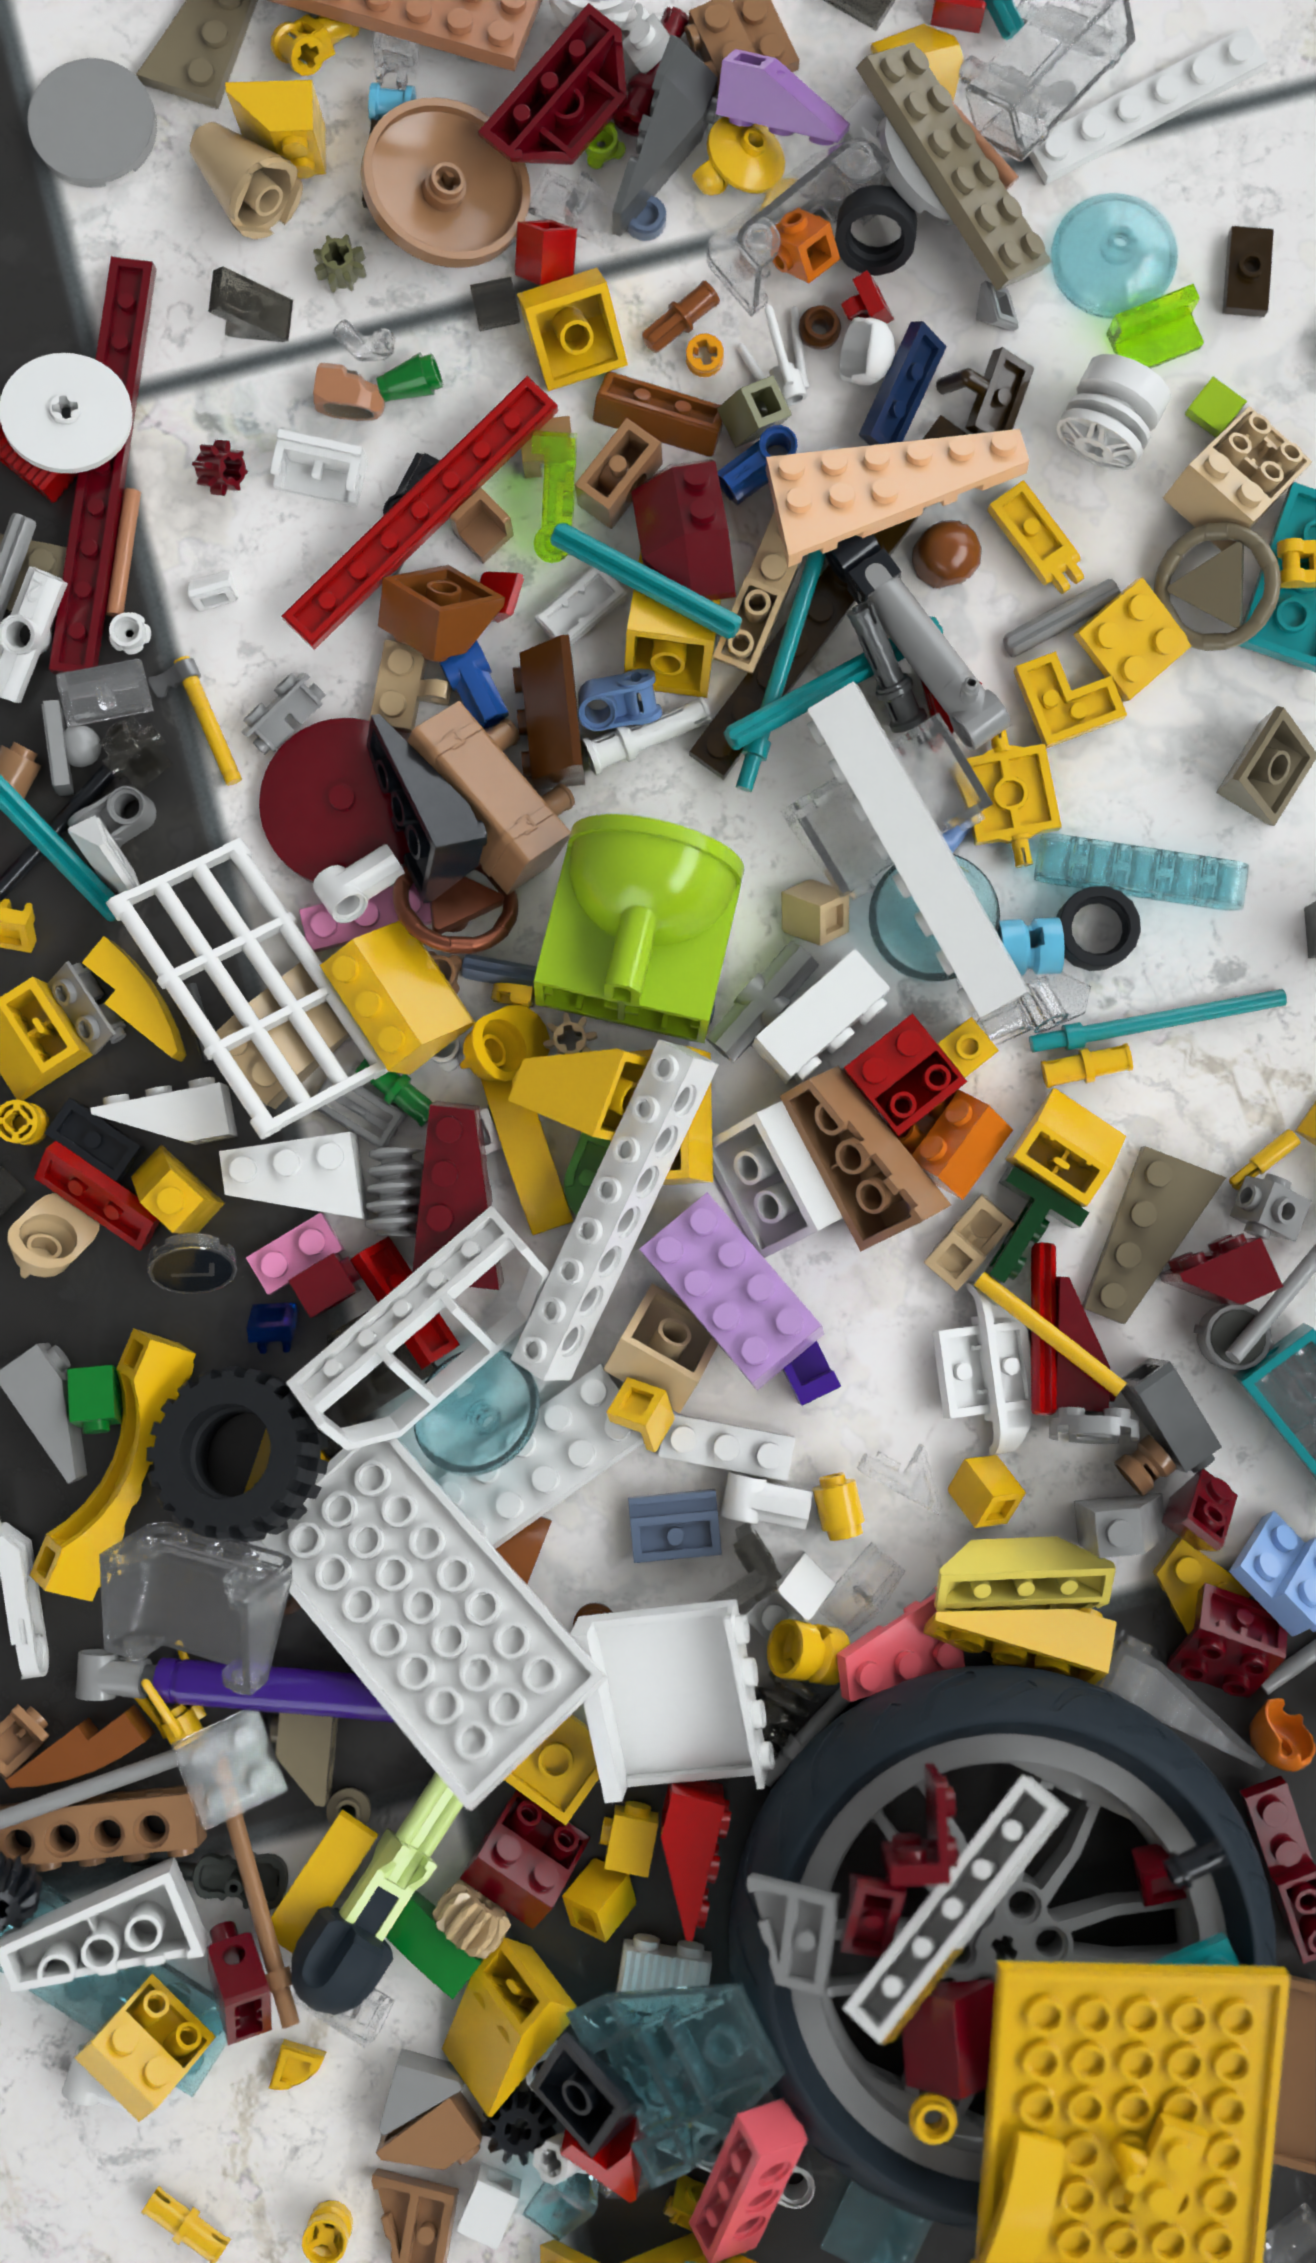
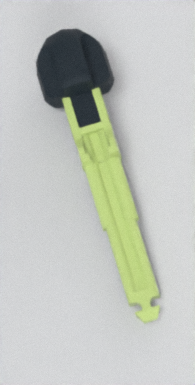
M437 1772L432 1776L398 1831L394 1832L389 1828L386 1829L377 1843L371 1863L342 1908L327 1906L318 1909L298 1939L291 1959V1982L297 1997L314 2011L338 2015L358 2007L373 1992L393 1961L392 1949L384 1939L413 1893L429 1880L436 1869L437 1864L431 1858V1855L463 1807V1804Z

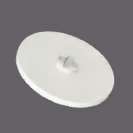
M54 353L31 360L10 377L1 394L0 422L7 441L23 459L47 471L79 473L97 468L108 462L121 450L131 431L133 414L126 387L110 368L84 355ZM62 408H70V418H62Z

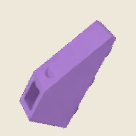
M735 49L722 60L716 115L729 117L731 124L743 127L759 124L769 127L771 133L780 136H790L794 133L809 136V140L818 145L838 143L849 131L850 123L778 59Z

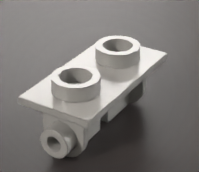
M293 673L289 674L274 689L279 695L267 707L260 703L244 718L243 721L248 726L242 731V734L249 737L254 732L258 738L253 744L264 755L270 750L275 752L295 731L284 720L288 714L301 725L323 705L321 700L326 696L315 683L309 688L304 684L310 678L307 673H301L298 677Z
M69 961L66 962L47 985L51 989L57 1003L61 1005L76 1028L78 1036L85 1042L92 1055H96L109 1040L114 1044L125 1038L127 1035L124 1031L126 1025L118 1014L104 1003L97 1005L95 1000L101 999L104 996V992L91 974V970L88 967L83 968L81 963L71 965Z

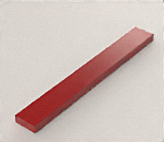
M526 376L282 614V619L315 650L382 584L383 577L391 576L450 518L454 511L482 487L558 412V405L531 378Z

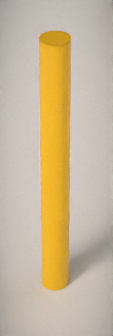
M986 1272L975 1282V1287L1115 1397L1127 1384L1122 1378Z

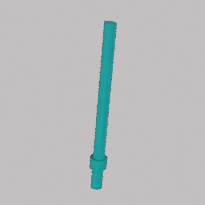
M820 549L809 553L760 708L782 697L825 560V553L822 554ZM771 732L743 747L742 754L745 758L736 788L752 792L761 761H766L771 747V742L768 739Z
M1283 989L1085 1026H1082L1081 1022L1062 1025L1061 1030L1031 1035L1029 1036V1044L1032 1053L1065 1047L1067 1051L1084 1048L1088 1042L1286 1006L1287 997Z

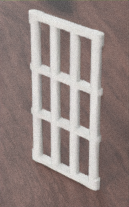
M237 838L212 852L129 891L126 890L113 896L106 902V905L116 920L122 921L159 977L157 979L158 984L162 989H167L205 1047L204 1054L208 1060L213 1059L251 1117L250 1124L260 1139H265L292 1122L390 1071L387 1070L319 966L322 962L295 924L297 919L293 913L286 911L251 859L252 853L243 839ZM231 859L272 921L250 931L209 870L210 868ZM194 877L235 939L212 949L171 887ZM156 895L197 958L173 968L132 905ZM278 933L282 934L319 989L298 1001L259 944V942ZM241 951L245 953L281 1007L280 1010L260 1020L221 963V961ZM203 970L207 972L243 1027V1029L223 1039H220L183 983V980ZM325 1001L328 1002L370 1065L350 1077L347 1076L305 1013ZM288 1020L333 1085L313 1097H310L267 1032ZM252 1040L295 1105L272 1118L229 1053L230 1050Z

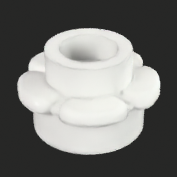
M126 612L118 614L110 623V643L118 651L124 650L126 654L130 655L137 654L143 650V645L147 644L151 639L150 626L145 624V619L137 613ZM129 630L134 632L132 637L126 636Z

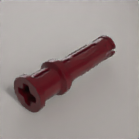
M667 7L663 12L660 22L670 36L673 35L681 39L685 32V26L689 24V18L681 9L673 7L671 10L670 7ZM660 62L648 73L643 74L639 70L637 74L628 80L626 86L628 92L627 102L613 117V120L621 131L630 136L638 137L643 115L650 117V108L655 92L652 90V85Z

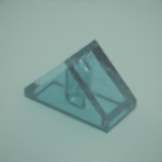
M576 2173L557 2185L543 2182L522 2215L557 2241H560L594 2215L598 2205L599 2181L589 2174Z

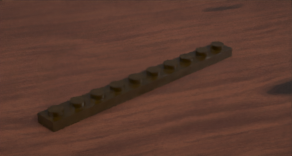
M940 415L923 439L969 434ZM920 516L873 534L881 549L884 548L891 556ZM829 565L818 579L782 696L789 693L845 618L847 612L856 603L847 591V583H843ZM787 621L762 653L753 674L747 673L689 751V756L722 780L725 779L743 755V747L739 750L730 748L724 738V731L727 726L760 709Z

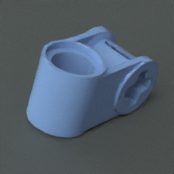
M635 669L619 675L593 678L586 681L578 692V717L581 724L592 731H603L628 725H644L658 720L663 712L662 707L656 703L653 684L656 681L654 671L650 669ZM638 693L641 694L642 701L639 700ZM593 700H602L608 705L603 709L594 710L587 704Z

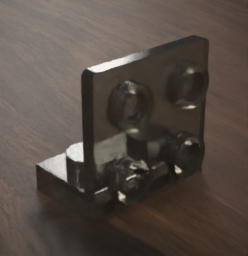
M745 1522L735 1529L737 1542L733 1544L734 1551L748 1574L705 1602L737 1599V1604L740 1606L752 1597H754L756 1602L761 1601L779 1588L776 1582L783 1578L779 1566L751 1523Z

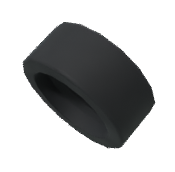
M875 184L859 188L847 196L839 208L835 241L840 258L849 268L861 274L868 270L871 275L879 276L899 269L905 265L914 251L918 221L915 210L891 186ZM871 214L885 215L896 221L901 227V236L890 245L880 247L868 246L853 236L851 225L862 216Z
M1091 886L1075 893L1060 908L1056 916L1060 918L1063 927L1064 958L1073 966L1087 971L1106 970L1126 959L1136 947L1141 933L1140 915L1133 901L1120 890L1108 886ZM1089 904H1102L1110 907L1117 913L1121 921L1122 934L1120 940L1112 950L1106 953L1094 954L1085 951L1076 943L1072 935V922L1075 914Z

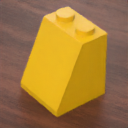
M640 550V555H639V561H638V562L641 563V564H643V562H642V556H641V550ZM634 589L626 632L624 673L635 669H650L654 671L656 681L653 684L654 691L707 698L716 633ZM721 599L713 600L712 602L720 605Z
M618 1048L524 1058L520 1068L513 1077L512 1090L508 1101L592 1137L612 1141L650 1058Z

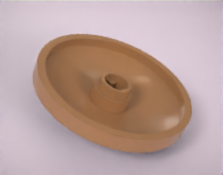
M431 97L414 99L396 106L387 112L373 128L361 162L360 176L364 199L380 229L398 247L424 262L449 268H466L481 265L502 254L516 239L517 222L525 221L530 205L531 188L526 164L510 162L478 135L479 129L490 117L468 104L446 98Z

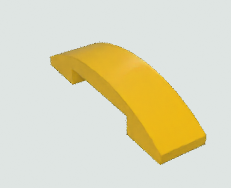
M481 1079L494 1124L532 1235L574 1222L538 1113L508 1101L512 1090V1081H485Z
M1017 2129L1002 2171L1006 2183L979 2261L971 2259L970 2263H1037L1047 2235L1058 2193L1065 2152L1063 2141Z

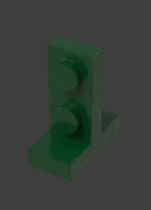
M1016 1166L1007 1168L998 1183L1026 1199L1027 1203L1016 1219L1015 1225L1010 1229L984 1271L999 1283H1005L1007 1278L1014 1280L1019 1275L1027 1261V1258L1022 1256L1030 1241L1036 1244L1041 1239L1050 1221L1045 1219L1047 1213L1071 1228H1080L1090 1213Z

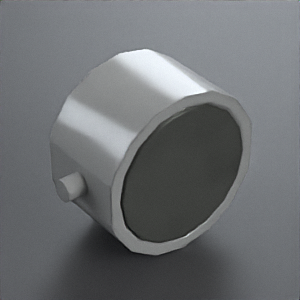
M1222 1304L1210 1309L1201 1318L1199 1325L1195 1324L1194 1333H1197V1344L1202 1355L1211 1364L1231 1370H1246L1258 1365L1266 1357L1269 1349L1273 1348L1274 1341L1271 1340V1330L1269 1328L1240 1364H1237L1230 1360L1225 1352L1257 1315L1258 1311L1247 1305Z

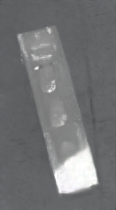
M1130 1635L1127 1636L1125 1642L1114 1637L1109 1673L1095 1684L1096 1686L1109 1690L1141 1707L1160 1722L1263 1770L1266 1761L1171 1670L1150 1654L1153 1648L1151 1645Z

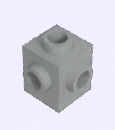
M1268 1173L1264 1179L1245 1176L1243 1184L1237 1193L1230 1216L1245 1223L1244 1231L1255 1237L1269 1240L1270 1236L1296 1241L1312 1201L1290 1190L1292 1183L1282 1177Z

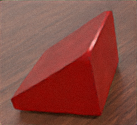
M491 571L484 572L481 575L479 583L505 597L504 606L492 621L499 623L514 614L523 585L524 575L514 572Z

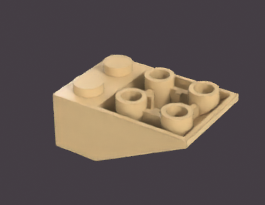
M1249 406L1186 467L1164 495L1163 499L1195 528L1207 523L1229 522L1251 529L1306 470L1312 461L1302 453V450L1295 443L1290 442L1277 431L1266 417L1258 414ZM1229 539L1211 542L1223 551L1237 541Z

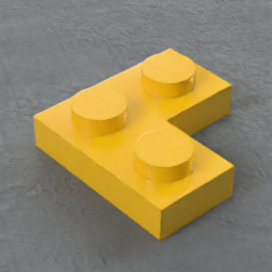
M1056 651L1020 664L1013 670L1042 744H1045L1046 749L1121 721L1127 716L1112 676L1071 691Z

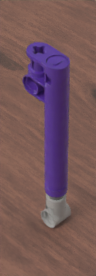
M85 1649L78 1652L75 1697L80 1700L105 1701L115 1699L116 1696L145 1699L148 1695L143 1689L141 1682L143 1679H148L165 1703L175 1704L178 1702V1704L395 1722L356 1673L188 1659L182 1661L181 1659L164 1657L159 1660L157 1665H153L151 1659L119 1657L118 1651L111 1649Z

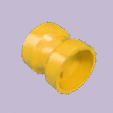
M16 1099L7 1101L0 1106V1137L5 1141L29 1146L36 1145L45 1138L46 1134L44 1133L50 1126L49 1116L39 1105Z
M328 2200L320 2203L313 2209L302 2237L304 2255L310 2262L336 2263L343 2257L353 2230L351 2212L344 2204Z

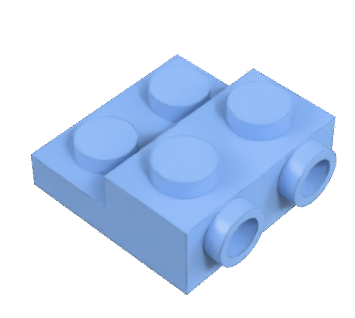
M1272 1511L1261 1518L1229 1572L1292 1637L1308 1629L1315 1632L1316 1537L1304 1542L1275 1511Z

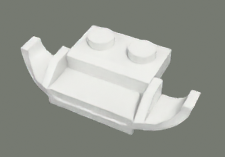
M976 1281L966 1282L967 1291L974 1297L978 1315L971 1317L972 1326L932 1331L943 1417L945 1419L984 1414L985 1421H992L994 1438L992 1445L988 1447L989 1455L1010 1453L1015 1451L1025 1439L1033 1417L1031 1411V1350L1028 1329L975 1287Z

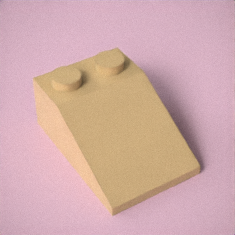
M301 962L282 976V979L297 1001L319 990ZM268 988L248 1003L259 1020L281 1009ZM327 1001L305 1012L332 1053L350 1037ZM234 1014L216 1033L220 1039H223L243 1029ZM288 1020L267 1031L300 1082L303 1083L319 1067V1064L291 1022ZM252 1040L229 1051L258 1097L267 1106L276 1109L288 1097V1094Z

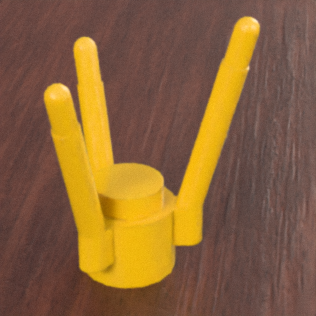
M179 1640L176 1643L179 1659L182 1661L184 1659L189 1660L185 1643ZM142 1680L141 1685L151 1702L147 1698L134 1699L157 1726L163 1739L167 1738L172 1749L185 1745L204 1731L199 1721L207 1715L203 1706L190 1705L186 1707V1705L177 1703L168 1708L150 1680Z

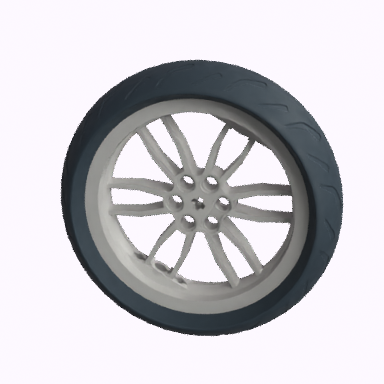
M1010 1665L966 1666L936 1671L903 1681L894 1687L868 1697L841 1714L819 1732L791 1761L786 1771L771 1789L753 1823L738 1867L732 1893L728 1930L729 1968L733 1994L746 2042L759 2072L775 2100L783 2099L791 2108L796 2119L804 2126L805 2135L808 2138L807 2142L838 2171L865 2191L892 2206L929 2221L976 2231L986 2117L968 2109L975 2093L961 2101L947 2097L954 2105L957 2113L956 2130L947 2141L933 2145L919 2140L911 2130L909 2110L912 2103L919 2096L931 2092L906 2086L905 2069L902 2076L899 2077L868 2062L847 2033L832 2001V1998L836 1996L853 1995L871 1971L829 1976L828 1990L823 1996L777 1985L769 1962L770 1950L766 1943L763 1942L758 1922L762 1919L754 1892L749 1893L747 1887V1877L756 1873L831 1892L834 1880L847 1852L870 1821L878 1824L889 1841H892L893 1835L899 1834L883 1813V1808L913 1786L918 1788L925 1796L924 1763H934L940 1774L972 1765L1010 1763L1034 1774L1033 1779L1047 1791L1048 1789L1053 1790L1055 1786L1079 1798L1082 1802L1064 1839L1035 1877H1031L1024 1870L1021 1872L941 1979L951 1977L954 1978L953 1982L988 1977L993 1979L995 1990L997 1961L1149 1964L1222 1931L1228 1938L1240 1966L1277 1967L1275 1923L1272 1915L1269 1888L1258 1852L1236 1807L1219 1780L1201 1758L1162 1722L1141 1707L1109 1690L1072 1676L1038 1668ZM1100 1806L1128 1818L1142 1834L1148 1845L1156 1843L1168 1854L1174 1851L1178 1855L1214 1836L1223 1849L1206 1858L1218 1852L1220 1854L1225 1853L1229 1862L1228 1866L1221 1867L1192 1881V1888L1188 1890L1186 1888L1183 1889L1186 1893V1899L1144 1907L1140 1891L1105 1893L1051 1909L1047 1907L1080 1857ZM947 1818L951 1837L956 1838L958 1855L960 1857L968 1844L956 1821L953 1818ZM924 1885L931 1893L937 1887V1885ZM1025 1891L1030 1894L1029 1901L1023 1907L1011 1908L1008 1905L1009 1899L1016 1892ZM1173 1908L1176 1943L1109 1947L1073 1941L1071 1935L1075 1930L1114 1916ZM899 1917L894 1939H897L913 1917ZM845 1919L837 1920L834 1940H841ZM1042 1931H1056V1937L1050 1945H1036V1938ZM1003 1935H1006L1009 1940L1006 1946L999 1944L998 1949H995L992 1944L993 1940L996 1938L1001 1941ZM930 2110L925 2114L924 2120L928 2123H935L939 2120L941 2113L937 2110Z

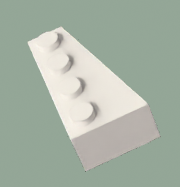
M171 1857L23 1923L21 1928L14 1927L5 1931L0 1939V1965L13 1993L71 1982L74 1978L99 1973V1976L117 1973L119 1969L140 1965L150 1967L165 1964L166 1960L202 1957L205 1955L208 1936L175 1857Z

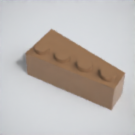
M839 1066L816 1075L779 1096L860 1252L925 1221L952 1205Z

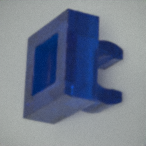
M296 1303L252 1305L246 1327L248 1342H257V1348L261 1354L267 1352L269 1342L273 1341L282 1342L284 1353L290 1351L298 1320Z

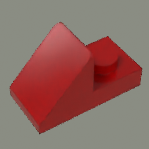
M633 2117L628 2126L593 2158L565 2128L560 2154L629 2203L635 2201L643 2164L638 2117Z

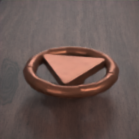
M480 863L474 870L486 876L497 891L466 876L434 901L430 902L432 930L424 925L410 906L409 890L413 885V881L406 864L403 867L405 874L399 876L394 883L393 904L398 920L410 935L423 944L449 954H472L487 950L504 940L517 921L518 898L516 891L506 895L491 876L488 877L483 871ZM503 905L502 913L493 928L484 934L475 937L442 935L445 932H460L465 929L469 921Z

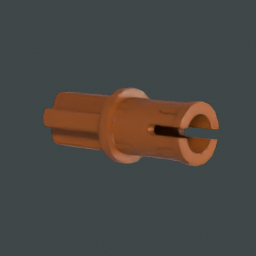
M703 280L697 288L678 303L671 302L668 305L669 310L643 331L642 338L646 346L654 353H658L684 331L686 333L693 330L692 324L720 303L719 296L714 288L707 281Z

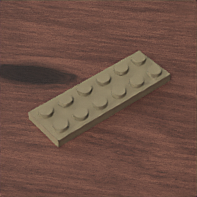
M912 42L866 56L856 67L857 71L995 289L998 291L1043 270L1052 261L1045 251L1042 239L1032 231L1022 215L1020 204L1008 193L1001 182L996 166L982 152L976 142L974 131L962 120L952 104L950 93L945 87L940 85L931 71L926 55Z

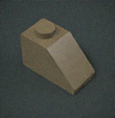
M279 1713V1716L274 1715L270 1728V1743H277L275 1757L314 1805L325 1807L332 1796L338 1718Z

